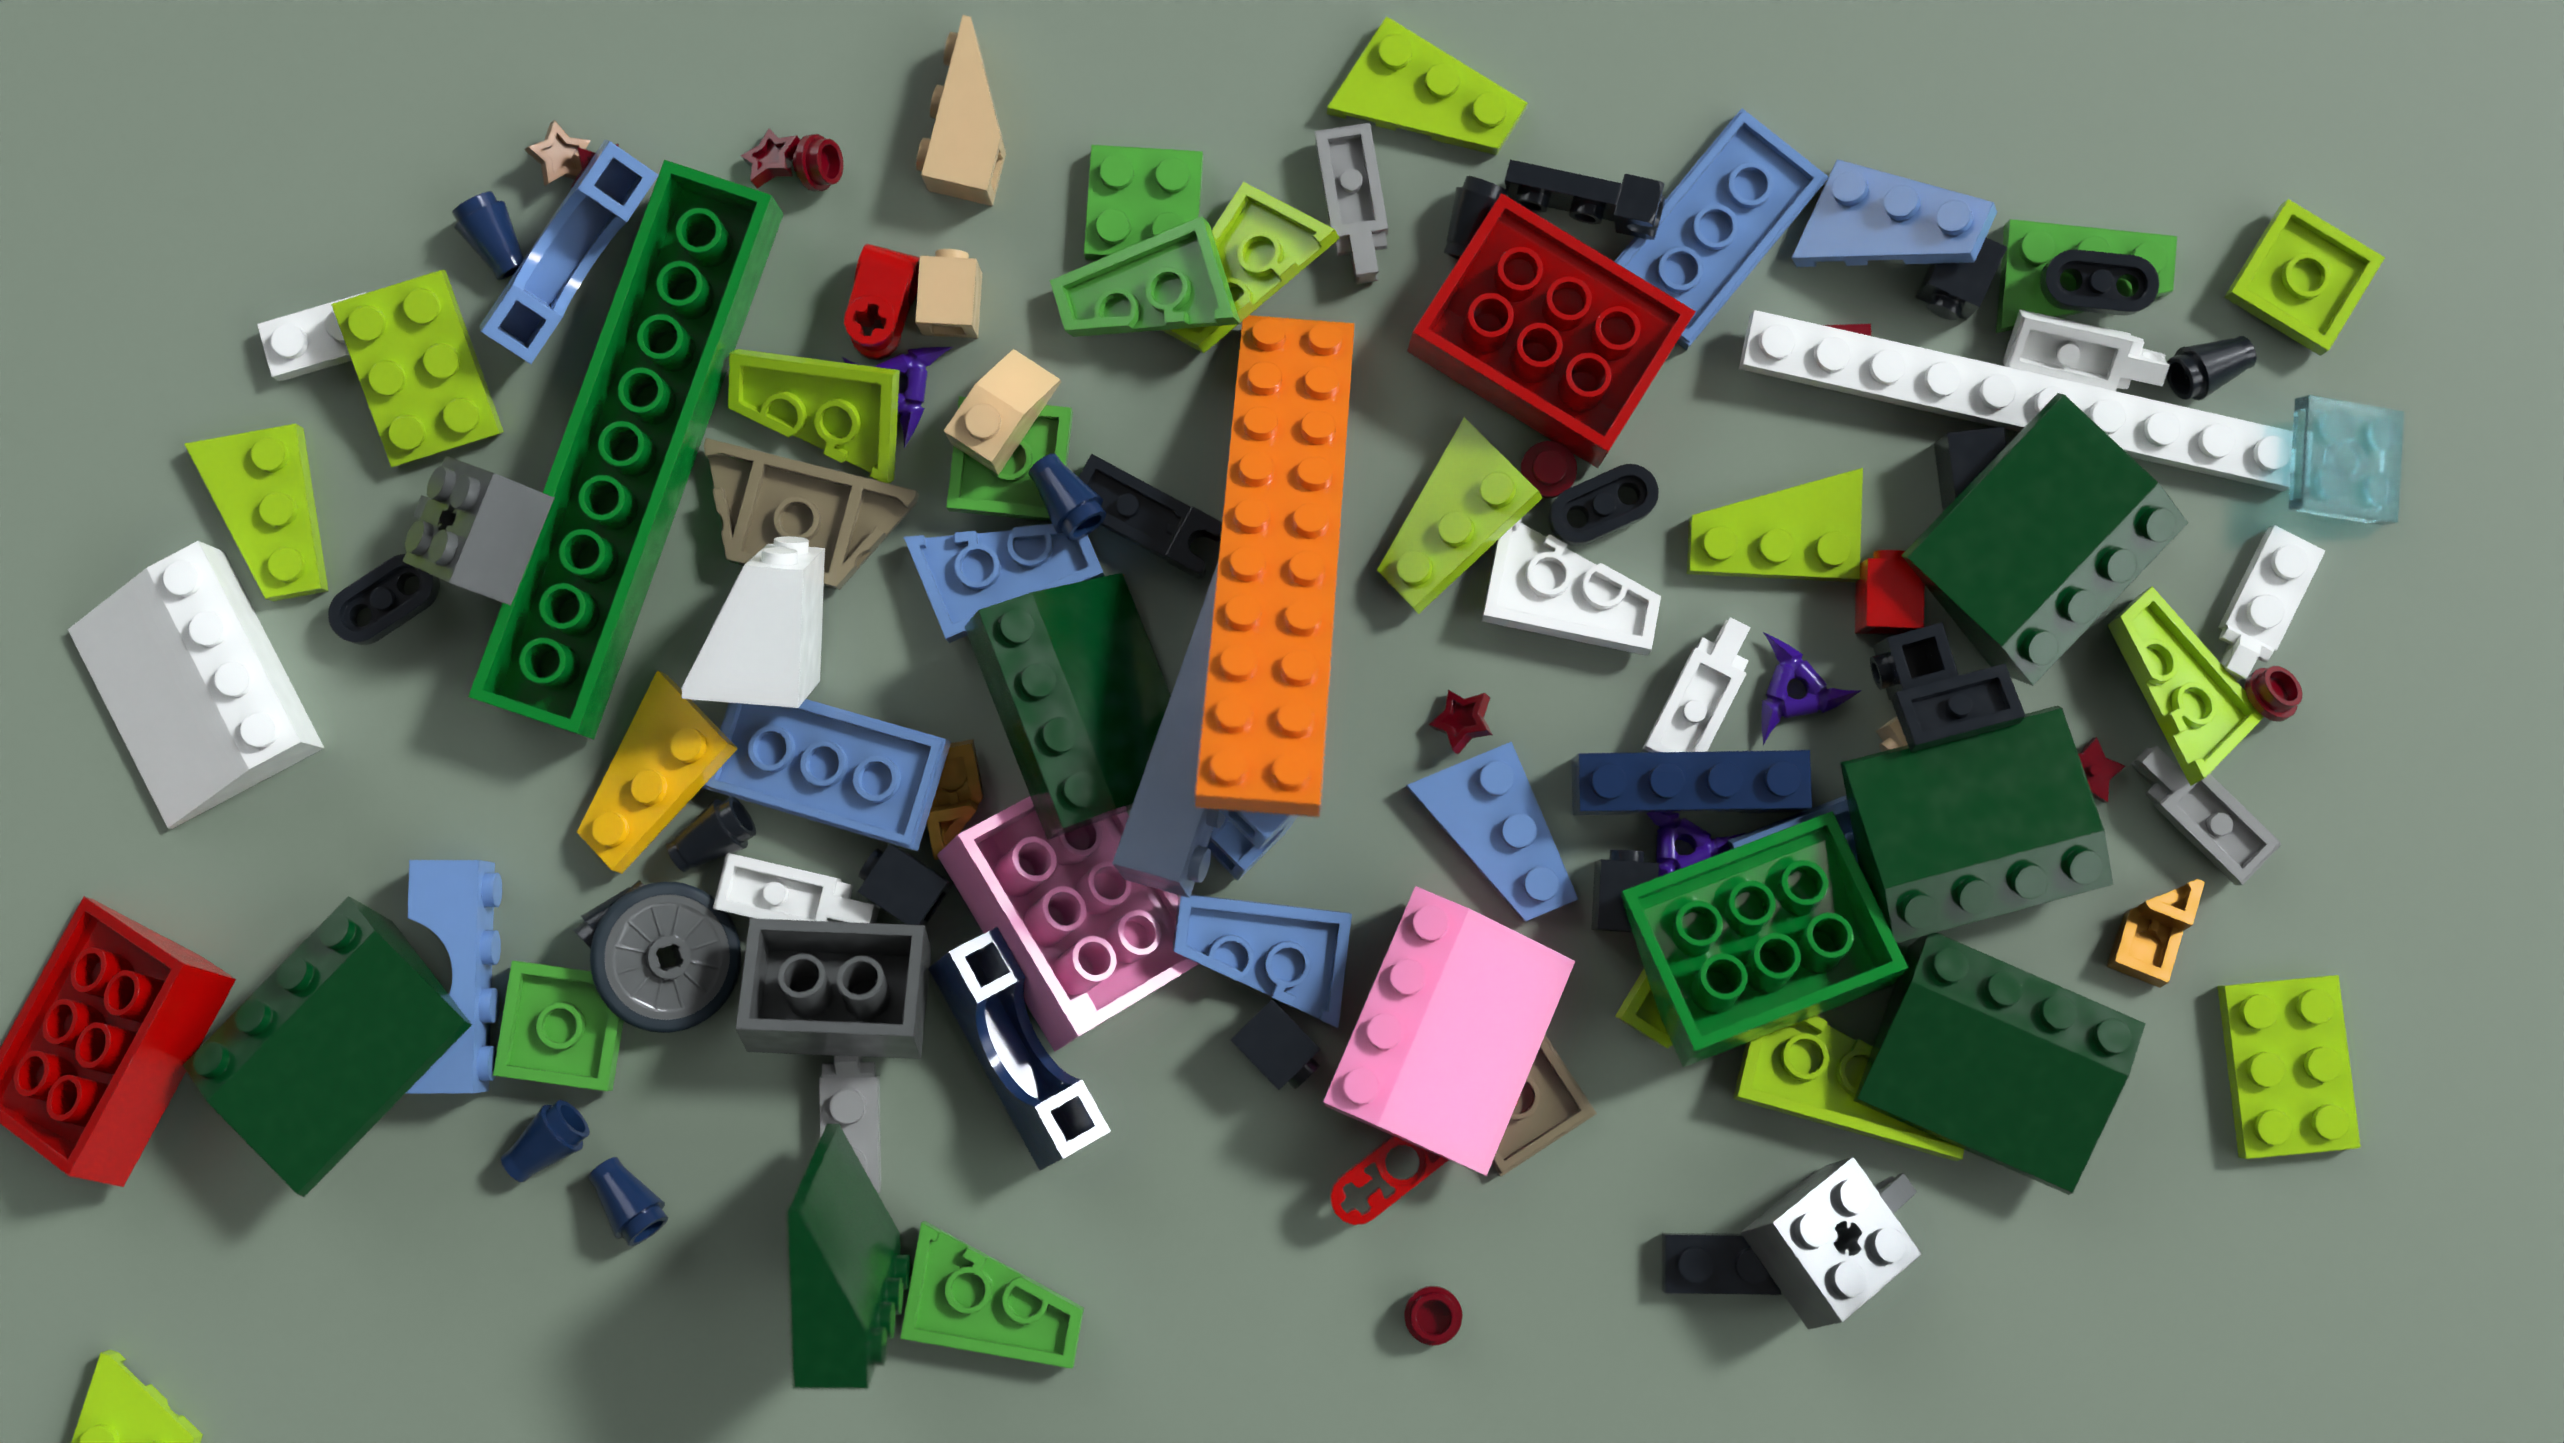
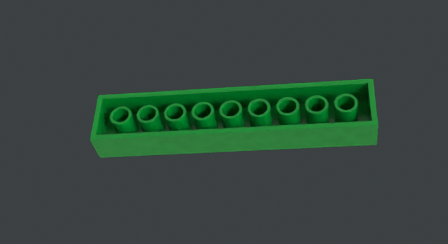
M667 160L663 161L543 490L544 494L554 497V501L512 604L508 605L502 602L468 695L469 698L593 740L595 739L729 367V353L736 348L784 215L772 195Z

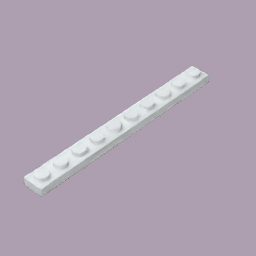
M1754 310L1749 316L1739 369L1994 427H2004V429L2020 432L2057 393L2065 394L2132 458L2279 491L2292 488L2302 433L1757 310Z

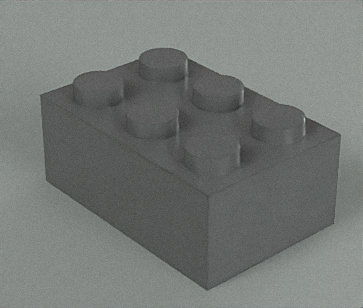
M750 918L736 1022V1031L746 1051L921 1059L930 974L928 968L930 967L932 953L925 925Z

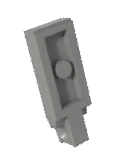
M1370 123L1315 131V143L1329 226L1336 230L1340 238L1334 243L1337 256L1351 254L1355 284L1378 281L1377 274H1379L1375 250L1387 249L1386 236L1388 235V224Z
M2158 746L2145 748L2131 763L2136 771L2152 785L2145 794L2155 803L2153 806L2234 885H2243L2281 846L2280 841L2211 774L2202 781L2190 786L2178 761L2174 763Z
M834 1056V1063H822V1077L819 1078L820 1138L827 1124H839L874 1188L879 1193L881 1192L880 1075L876 1076L875 1062H862V1057Z

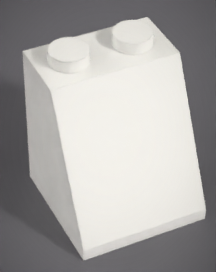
M801 537L774 538V544H767L743 566L682 686V699L791 708L800 707L820 682L825 548L809 547V540Z

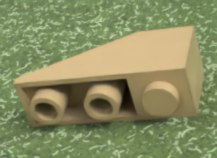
M962 15L958 33L951 31L946 41L944 65L949 66L945 85L937 84L932 95L930 117L935 119L931 139L923 137L917 153L916 170L922 172L921 176L927 190L930 192L993 206L1006 151L974 25L970 16Z

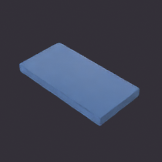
M1741 108L1665 200L1655 239L1648 240L1634 237L1614 262L1696 311L1677 341L1687 351L1829 177Z
M805 699L799 708L728 703L720 730L738 749L702 788L918 851L951 741Z

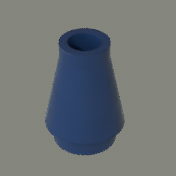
M488 191L478 194L458 205L452 211L458 222L454 228L492 269L498 280L514 275L525 258L521 253L505 202L497 201L493 192Z
M1049 454L1041 458L1030 468L1028 474L1036 484L1057 533H1064L1068 540L1075 541L1094 531L1104 521L1106 512L1101 507L1103 499L1066 467L1056 454Z
M559 1100L554 1105H544L513 1146L501 1156V1163L513 1179L518 1182H525L533 1174L581 1150L583 1140L590 1133L588 1124L580 1112L566 1101Z
M612 1157L602 1162L588 1175V1179L595 1187L615 1238H624L629 1246H635L654 1235L668 1221L667 1215L662 1210L665 1202L627 1170L618 1157Z

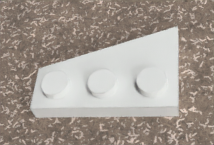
M1522 519L1497 541L1482 622L1646 656L1649 655L1653 645L1661 600L1660 595L1602 563L1594 564L1567 549L1568 544L1550 534L1546 537L1522 524Z

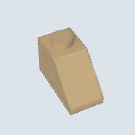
M1013 349L974 385L944 429V433L953 446L999 475L1060 385L1061 379Z

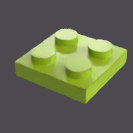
M2287 199L2279 206L2224 298L2321 356L2330 350L2385 257Z

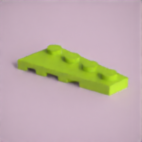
M1819 1016L1810 1017L1746 1043L1734 1092V1100L1952 1161L1963 1159L1965 1149L1855 1102L1854 1098L1873 1046L1860 1039H1852L1827 1025L1828 1021Z

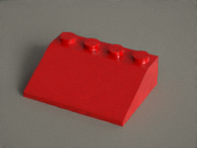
M1501 193L1413 330L1407 352L1550 440L1563 444L1573 454L1599 468L1696 311Z
M84 896L0 1047V1124L66 1175L124 1187L186 1073L183 1064L199 1049L236 979L204 957L98 901Z

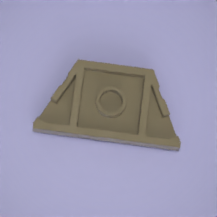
M706 438L704 442L705 456L709 459L714 489L712 490L716 510L720 514L723 528L721 535L726 559L731 563L744 566L767 544H774V538L801 537L809 540V547L825 548L824 586L840 590L916 505L919 498V493L916 490Z

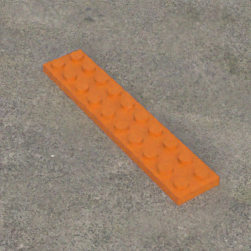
M1249 315L1242 321L1195 792V808L1319 817L1355 323Z

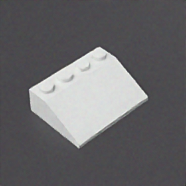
M200 541L194 542L145 568L68 629L167 828L173 829L324 749L225 552Z

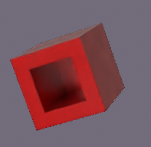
M1877 550L1873 552V558H1867L1860 563V579L1856 581L1855 634L1898 635L1924 627L1925 584L1901 556L1905 551Z

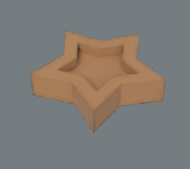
M554 120L549 125L544 141L531 145L524 150L541 164L544 186L561 176L575 180L582 169L577 147L586 150L591 140L569 137Z

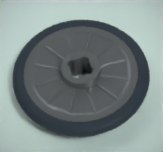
M655 882L640 886L626 893L603 915L592 939L590 950L591 974L601 999L621 1020L636 1028L650 1032H678L707 1020L726 1002L733 991L739 975L741 947L739 936L731 917L726 911L713 909L715 899L711 895L684 883ZM672 945L674 958L677 959L674 966L670 965L660 969L656 952L659 948Z

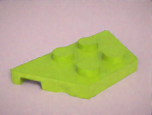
M107 1350L100 1353L71 1443H201L203 1434L184 1415L174 1413L168 1405V1400L152 1384L145 1386L122 1364L126 1359L119 1352Z

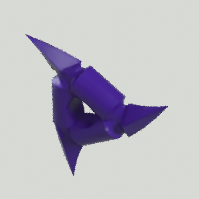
M953 347L909 349L907 355L900 354L874 366L900 370L899 375L902 374L908 377V388L904 393L898 395V414L901 415L900 422L903 431L904 448L912 437L925 409L921 406L924 403L928 372L925 368ZM842 357L844 363L857 364Z
M1764 633L1779 664L1775 666L1766 692L1767 699L1762 700L1761 726L1763 745L1772 730L1780 722L1782 716L1784 718L1814 714L1818 710L1825 713L1862 691L1836 688L1827 689L1826 682L1808 661L1802 660V653L1783 641ZM1791 679H1797L1804 684L1806 694L1802 699H1794L1788 696L1787 684Z
M1646 813L1654 824L1659 826L1656 846V862L1659 863L1658 877L1729 851L1731 849L1728 840L1745 834L1741 833L1712 839L1710 833L1685 817L1680 819L1679 813ZM1676 840L1688 842L1694 850L1693 853L1690 855H1678L1674 842Z

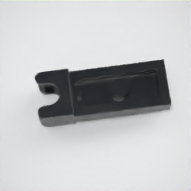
M1510 159L1504 180L1508 197L1532 212H1546L1549 207L1567 211L1571 218L1587 224H1600L1602 219L1615 222L1616 233L1648 240H1654L1656 237L1665 203V197L1662 195L1665 185L1663 182L1630 174H1624L1621 184Z
M1091 453L1079 478L1103 499L1101 507L1106 512V517L1100 525L1167 560V563L1197 579L1204 578L1206 574L1205 562L1191 552L1190 546L1199 537H1207L1213 541L1220 542L1222 522L1193 506H1188Z

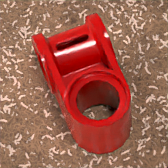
M867 243L864 245L858 259L854 286L844 316L846 331L851 337L854 348L860 355L868 359L880 360L889 357L898 348L910 306L913 304L918 290L920 257ZM875 320H881L884 329L874 328L871 336H865L862 327H872Z

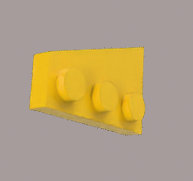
M657 670L577 830L579 836L612 871L621 874L738 749L691 699H682V689L668 675Z

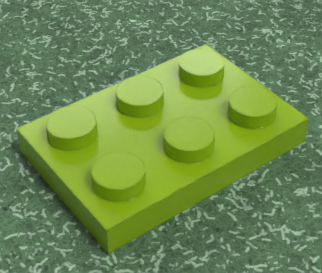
M446 270L432 272L331 304L391 467L504 432Z
M2339 975L2217 986L2238 1158L2251 1159L2361 1148Z

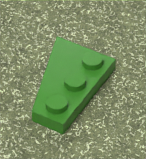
M1202 216L1050 280L1064 330L1072 337L1241 324L1210 224Z
M2010 219L2004 225L2003 245L2007 249L2001 261L1996 333L2013 330L2020 309L2062 319L2069 315L2083 313V311L2064 310L2053 306L2046 300L2041 291L2040 276L2044 266L2052 258L2067 250H2086L2142 257L2149 261L2157 271L2159 291L2156 298L2167 296L2174 288L2177 236ZM2062 273L2060 276L2061 286L2068 291H2074L2076 288L2074 276L2070 273ZM2119 278L2116 283L2118 292L2122 296L2130 297L2132 293L2131 283L2126 279Z
M926 1221L921 1222L900 1339L1073 1369L1084 1307Z

